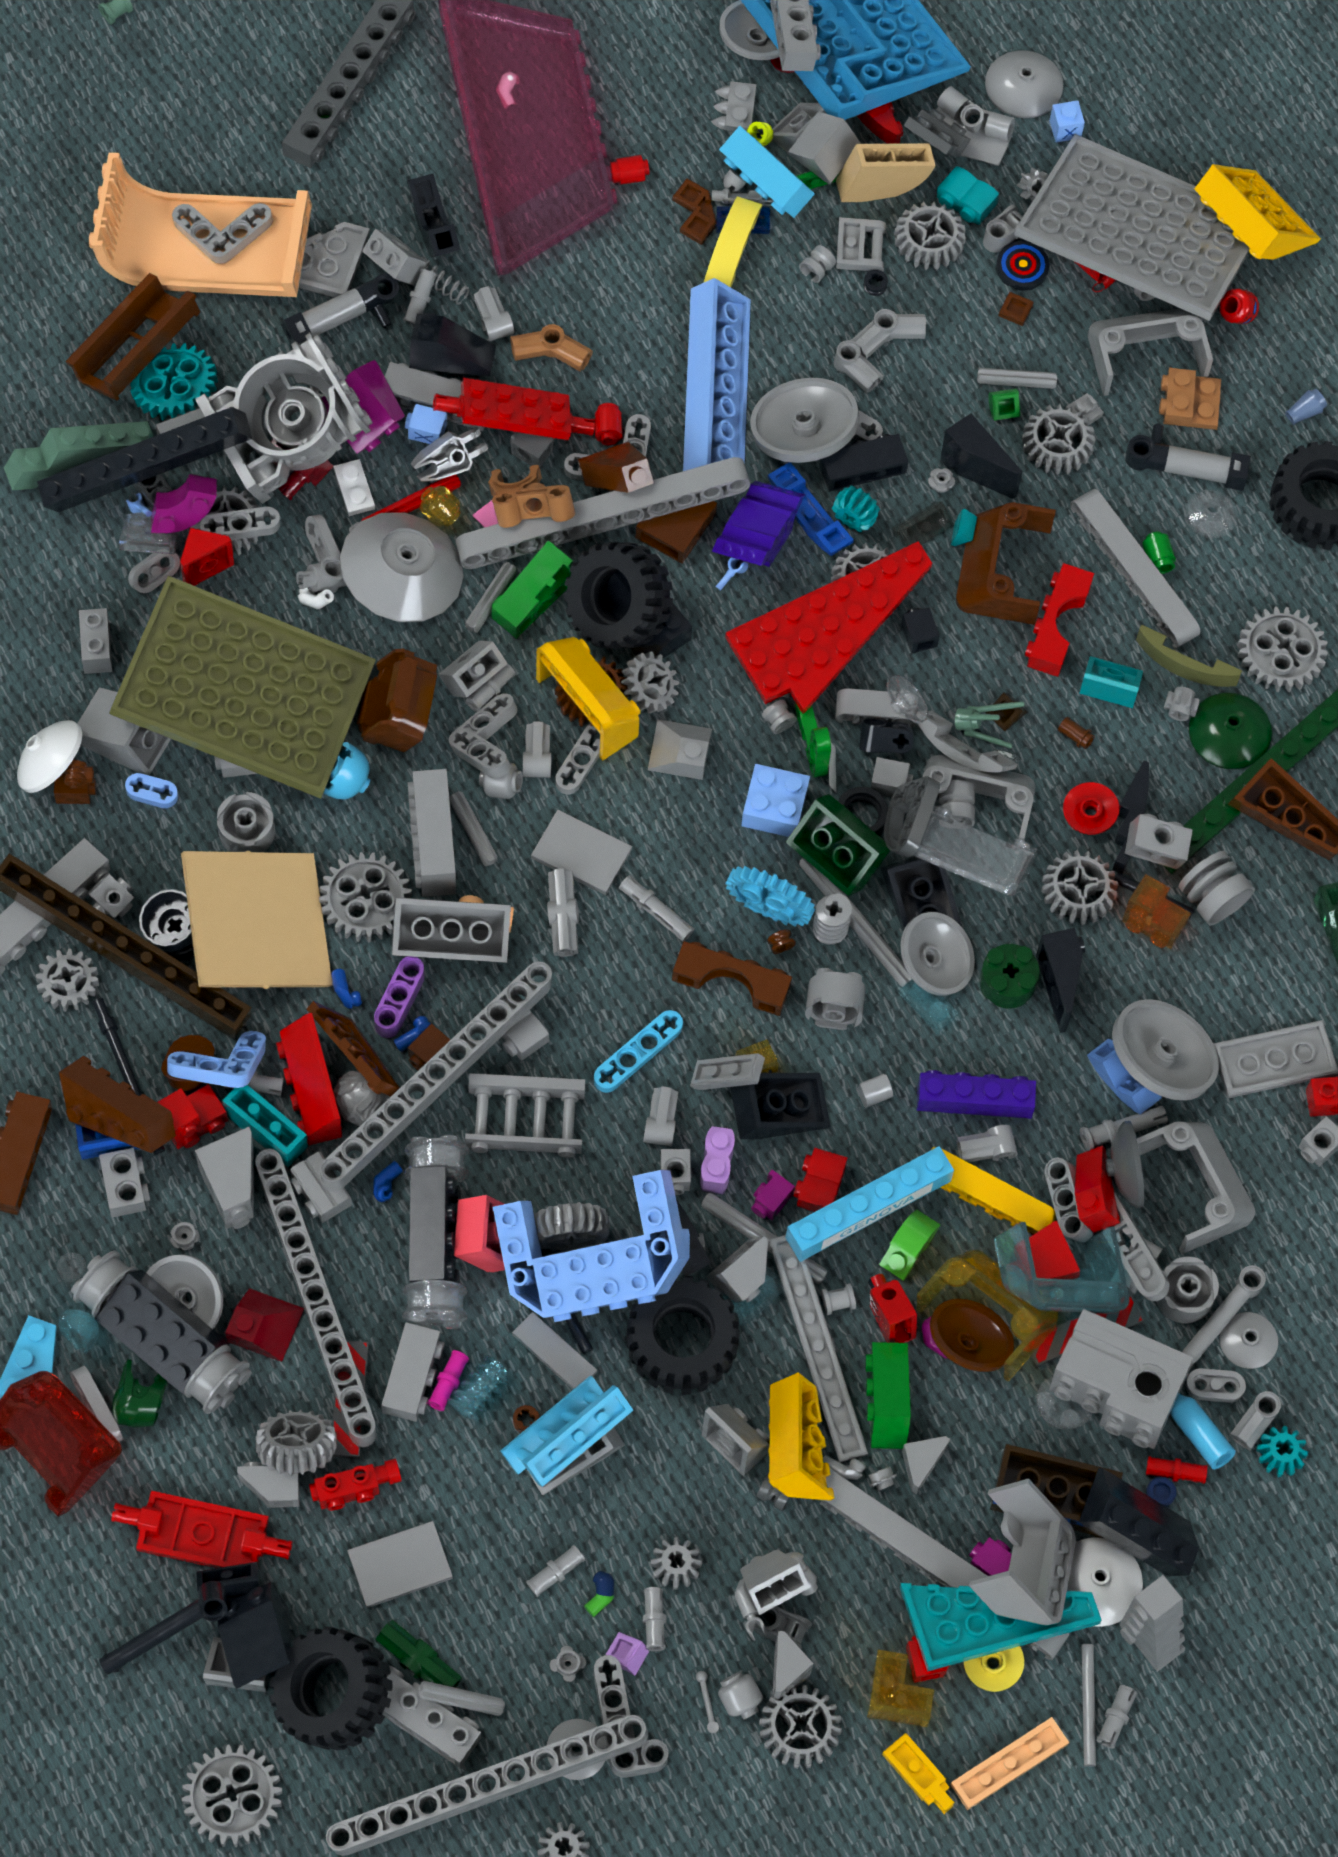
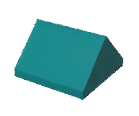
M1090 656L1079 694L1133 708L1143 671Z

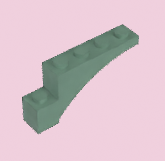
M148 421L50 428L40 447L14 449L4 466V470L12 490L33 489L38 487L37 481L154 436Z

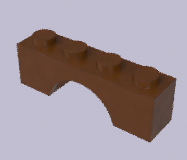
M685 941L682 944L672 972V981L695 989H700L706 982L718 977L736 979L749 990L753 1008L777 1016L781 1015L792 981V976H789L781 969L773 968L770 970L761 967L756 961L748 959L743 961L734 958L732 954L726 951L716 952L707 949L701 943H688Z

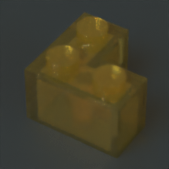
M878 1650L874 1663L867 1717L927 1727L931 1717L934 1689L904 1684L908 1654Z

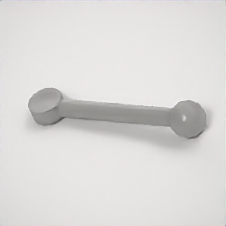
M699 1671L696 1674V1680L701 1685L709 1721L707 1730L709 1733L715 1734L719 1730V1725L714 1720L706 1681L708 1675L704 1671Z

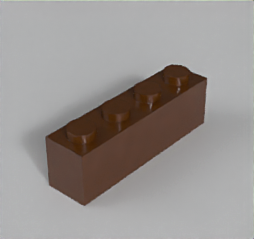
M16 1091L14 1100H9L5 1116L8 1119L5 1127H0V1211L14 1215L19 1214L53 1109L50 1099Z

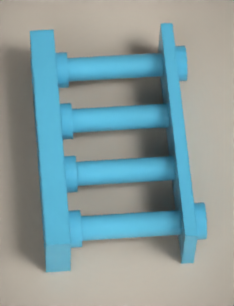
M589 1376L500 1450V1452L516 1474L519 1475L527 1468L537 1484L543 1487L629 1415L633 1409L618 1387L613 1385L603 1392L593 1376Z

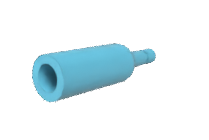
M1179 1393L1170 1413L1172 1419L1212 1469L1215 1470L1224 1466L1235 1455V1449L1196 1400Z

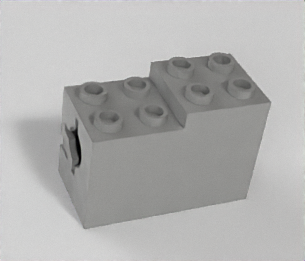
M1083 1309L1073 1330L1072 1337L1069 1338L1056 1366L1049 1391L1054 1392V1395L1061 1400H1072L1081 1404L1082 1408L1088 1412L1103 1414L1099 1425L1103 1426L1108 1433L1130 1438L1139 1447L1155 1449L1185 1382L1193 1357Z

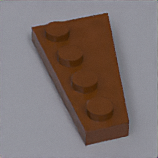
M315 1001L308 1006L306 1010L313 1014V1018L368 1081L367 1085L373 1092L378 1095L384 1093L391 1097L400 1089L351 1018Z

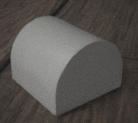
M886 1074L864 1081L857 1088L858 1095L865 1108L893 1097V1090Z

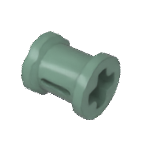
M110 0L106 3H100L98 9L106 21L112 25L116 22L115 19L122 14L132 12L133 6L130 0Z

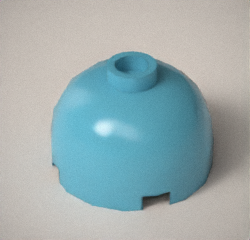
M349 742L343 743V746L346 748L339 752L324 790L325 795L334 799L345 800L352 798L358 792L363 793L370 783L368 778L370 768L367 758L362 751Z

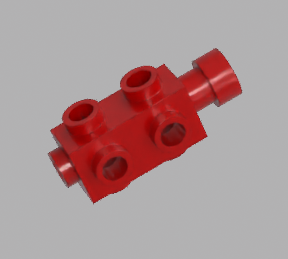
M395 1458L384 1461V1465L373 1467V1464H369L366 1466H356L353 1469L335 1474H326L324 1477L314 1479L315 1483L309 1484L313 1502L319 1500L321 1509L327 1508L329 1511H334L345 1507V1503L357 1500V1503H365L375 1498V1495L379 1494V1484L389 1482L391 1485L402 1482Z

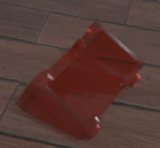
M39 1371L11 1384L0 1400V1449L6 1450L14 1446L50 1484L51 1487L46 1491L44 1500L48 1508L58 1517L70 1511L122 1453V1447L118 1440L58 1377L48 1371Z

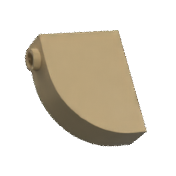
M930 143L856 144L836 178L841 202H865L891 198L914 189L929 177L936 166Z

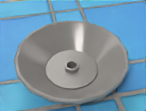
M380 513L360 521L346 536L339 557L343 580L354 598L375 615L396 622H423L444 613L458 598L464 578L458 551L448 535L429 520L408 513Z

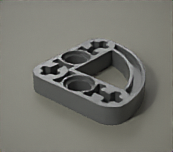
M924 776L902 784L895 790L888 807L884 827V839L889 850L903 857H911L916 853L940 790V782ZM905 813H907L906 819H905L904 824H903L904 815H905Z

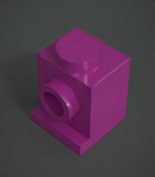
M771 1169L768 1173L767 1184L765 1182L761 1183L753 1195L755 1203L752 1205L751 1210L760 1218L768 1217L773 1221L794 1195L795 1186Z

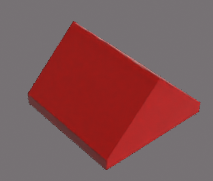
M190 528L180 560L183 582L195 586L233 566L234 557L230 537Z

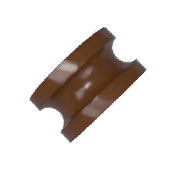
M789 929L780 930L767 939L768 944L773 945L771 948L773 954L790 950L796 945L795 940L790 938L792 933Z
M520 1406L513 1414V1425L520 1433L529 1427L523 1426V1422L517 1420L518 1417H523V1413H529V1417L534 1418L535 1421L539 1419L538 1411L532 1406Z

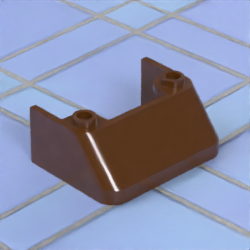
M1010 502L975 515L977 516L974 537L973 541L965 544L956 594V605L961 611L1035 625L1040 601L1013 597V581L1006 575L995 573L1002 528H1021L1050 534L1055 517V509Z

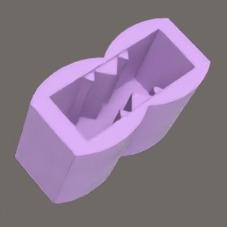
M712 1126L707 1133L700 1176V1186L703 1192L723 1194L727 1189L735 1141L732 1129Z

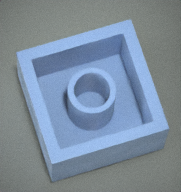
M755 764L741 826L789 837L801 821L810 776Z

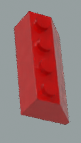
M308 1013L279 1031L281 1041L276 1042L279 1058L286 1059L288 1068L283 1069L286 1085L292 1084L295 1094L290 1095L294 1112L299 1111L301 1120L297 1121V1127L307 1134L309 1146L341 1138L342 1130L313 1014Z

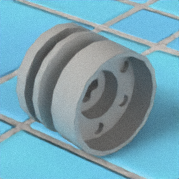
M1219 851L1199 862L1184 876L1178 886L1184 894H1188L1187 899L1191 903L1202 900L1196 910L1209 926L1219 923L1240 909L1255 891V888L1243 873L1232 876L1237 866L1233 861L1229 862L1230 857L1225 851Z

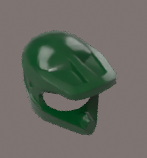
M127 1359L112 1402L114 1419L118 1425L132 1428L152 1427L156 1423L159 1414L157 1410L161 1407L168 1381L160 1374H157L153 1385L149 1387L140 1385L139 1378H133L131 1371L132 1360Z

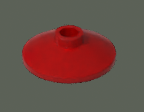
M1095 782L1082 783L1072 788L1066 795L1063 803V814L1067 823L1074 830L1087 835H1096L1109 830L1115 824L1119 815V802L1114 792L1105 785ZM1093 809L1096 814L1087 815L1086 810Z

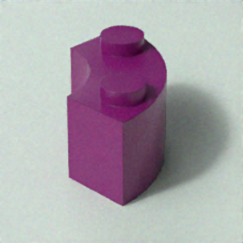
M189 474L186 482L178 489L170 492H157L151 515V533L166 534L179 532L192 527L202 520L215 502L217 479Z

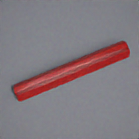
M456 474L443 478L363 518L361 521L380 513H410L459 488L461 482Z

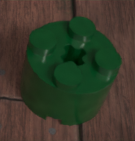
M1003 944L988 952L983 962L979 984L983 995L993 1002L994 1005L1006 1009L1017 1008L1025 1004L1034 994L1040 970L1038 961L1031 949L1016 944Z

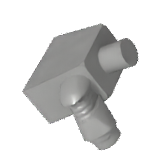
M774 1550L764 1556L754 1557L749 1564L741 1568L740 1571L743 1579L738 1582L735 1599L743 1618L748 1620L746 1630L752 1640L755 1641L752 1633L756 1628H762L764 1635H767V1629L763 1621L756 1617L757 1613L761 1615L800 1593L807 1596L817 1591V1577L803 1561V1554L799 1552L785 1554L780 1550Z

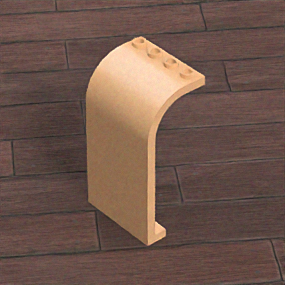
M119 153L108 154L107 163H104L102 166L103 185L98 188L99 206L98 209L94 210L93 214L95 228L94 232H91L89 235V247L93 249L99 264L106 272L133 286H137L151 273L158 277L163 289L169 291L297 297L312 210L308 191L297 190L296 199L162 192L146 187L134 180L127 173ZM263 203L271 209L273 222L266 231L231 260L219 264L213 262L176 228L172 213L177 206L189 204L219 231H222L252 205ZM256 215L255 217H256V219H257V218L264 219V218H265V215H263V216ZM181 216V217H180L181 219H183V218L186 219V220L190 223V226H192V223H191V220H190V217H189V216H188V217H185V216ZM201 229L195 236L205 238L209 235L210 231ZM238 229L233 233V236L242 238L247 234V230ZM218 247V248H216V252H217V251L224 252V251H225V248H224V249H220V248Z

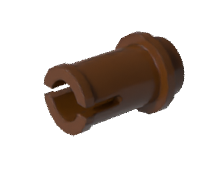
M1068 716L1058 727V732L1063 733L1077 743L1076 746L1078 748L1087 749L1095 738L1091 729H1084Z

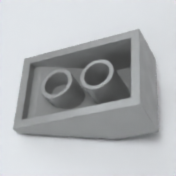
M729 1404L709 1407L704 1415L702 1436L744 1477L769 1453V1438L759 1428L754 1430L747 1423V1416L739 1408L733 1409Z

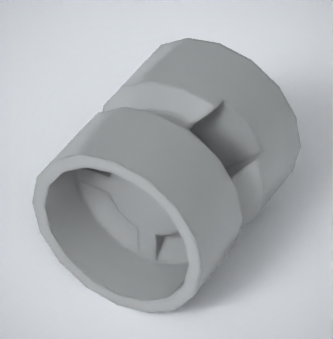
M951 780L949 788L943 793H939V803L942 805V808L939 809V825L944 829L966 830L972 828L975 825V808L973 806L975 803V786L969 781Z

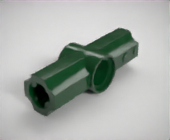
M393 1620L383 1627L375 1639L380 1646L399 1660L398 1663L404 1670L408 1668L415 1674L413 1677L417 1680L422 1679L423 1681L454 1688L462 1680V1677L438 1658L439 1655L430 1645L421 1639L416 1640Z

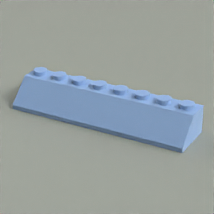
M716 278L691 288L683 471L733 457L743 459L745 464L751 299Z

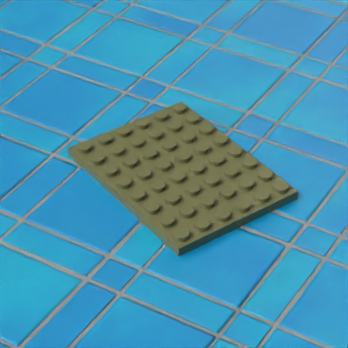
M168 576L109 714L321 799L376 659Z

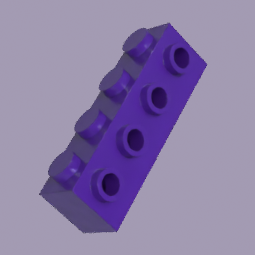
M929 1070L925 1073H920L917 1090V1111L1032 1119L1035 1110L1036 1081L1029 1080L1023 1076L1005 1079L994 1074L977 1077L971 1076V1074L966 1072L948 1075L937 1070Z

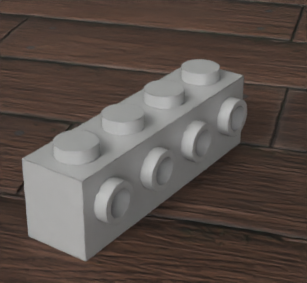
M389 1665L391 1673L387 1675V1679L392 1680L393 1690L388 1691L387 1698L391 1699L389 1708L385 1707L382 1715L461 1768L481 1739V1732L478 1731L479 1725L468 1717H464L462 1720L453 1714L454 1709L450 1705L421 1699L418 1695L420 1685L415 1682L413 1685H410L403 1680L404 1675L399 1670Z

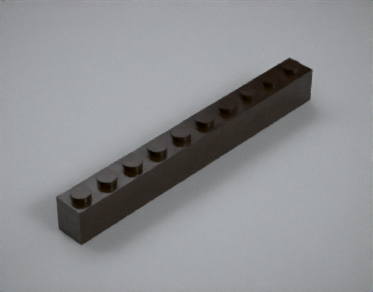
M10 853L0 865L1 892L235 1040L250 1018L252 1007L220 987H199L197 972Z

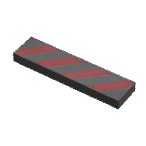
M1132 1295L1091 1311L1128 1329L1141 1325L1144 1322ZM1079 1317L1025 1339V1343L1037 1367L1061 1358L1069 1338L1072 1337Z
M347 1341L365 1392L369 1342ZM343 1371L338 1373L336 1378L345 1381L351 1377V1374ZM334 1396L332 1426L336 1432L337 1448L332 1457L360 1459L361 1447L355 1445L350 1439L336 1396ZM351 1398L347 1400L345 1405L354 1408L359 1406L361 1401ZM360 1425L355 1429V1432L357 1434L362 1435L363 1425Z

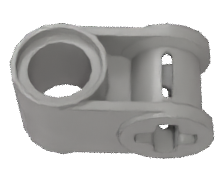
M1014 204L1007 207L1000 215L987 224L983 246L988 251L993 253L1000 252L1006 245L1020 239L1014 233L1023 216L1017 211L1018 208Z

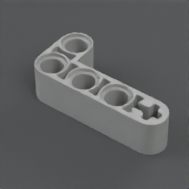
M611 1655L601 1656L594 1665V1682L602 1725L630 1715L619 1660ZM604 1666H609V1669L612 1671V1685L607 1686L606 1674L601 1673ZM608 1696H617L621 1700V1704L616 1708L608 1707L605 1704V1699ZM633 1726L627 1729L626 1736L628 1738H635ZM605 1736L606 1746L608 1748L612 1744L613 1740L611 1737ZM658 1739L647 1740L640 1748L610 1758V1767L612 1772L621 1778L658 1772L667 1764V1745ZM650 1750H658L662 1753L663 1758L659 1762H651L647 1759L646 1753ZM621 1755H627L632 1759L633 1763L630 1767L622 1768L617 1765L616 1759Z

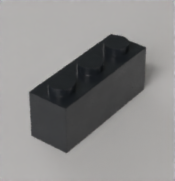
M884 434L874 440H860L853 442L849 446H844L836 453L820 459L819 465L828 492L905 474L907 472L908 459L899 434Z

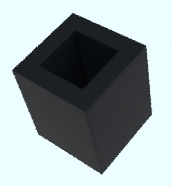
M929 607L924 609L913 608L903 614L901 626L911 654L938 647L940 635Z

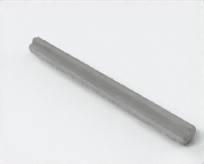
M804 858L800 860V867L825 896L837 892L846 896L842 890ZM849 899L852 905L849 923L851 928L901 987L910 984L913 979L908 974L904 963Z

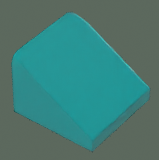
M962 509L955 520L951 540L952 546L973 541L977 516L966 509Z

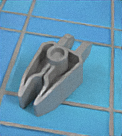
M477 427L459 436L448 431L421 450L411 462V466L417 469L429 463L432 464L428 469L418 474L417 478L420 481H435L470 470L473 463L472 459L488 449L485 442L479 443L468 450L464 445L479 437L481 434L480 429Z

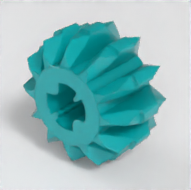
M850 486L838 493L832 510L836 513L835 517L842 521V525H847L850 530L856 529L858 532H862L873 526L880 508L876 505L877 501L869 496L870 493H865L862 488L856 489L854 486Z
M1283 1426L1281 1432L1272 1427L1269 1431L1270 1435L1263 1434L1261 1436L1262 1444H1259L1256 1450L1263 1454L1258 1459L1259 1463H1269L1266 1468L1267 1473H1270L1273 1468H1277L1276 1474L1278 1477H1282L1284 1470L1288 1475L1292 1476L1295 1473V1468H1303L1304 1462L1302 1459L1307 1458L1308 1451L1302 1449L1306 1445V1440L1296 1439L1299 1434L1298 1430L1293 1431L1291 1435L1288 1434L1287 1426ZM1282 1447L1286 1448L1287 1452L1283 1455L1278 1453V1450Z

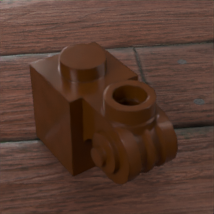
M72 760L67 769L54 781L56 804H90L91 795H96L94 767L87 766L85 762L80 760Z

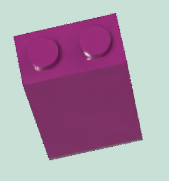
M375 360L354 369L345 379L349 387H352L360 400L358 402L359 405L367 412L373 424L369 425L371 429L369 433L366 434L362 430L355 435L357 440L353 443L349 439L346 440L357 454L364 450H367L369 453L381 444L379 438L384 434L387 436L393 434L400 428L398 422L405 417ZM323 396L321 399L325 404L328 416L329 403L326 397Z

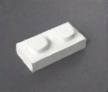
M360 459L333 466L348 515L352 516L375 510V504Z

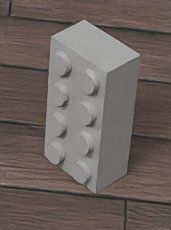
M447 769L413 771V782H408V798L416 888H422V897L456 894V872Z

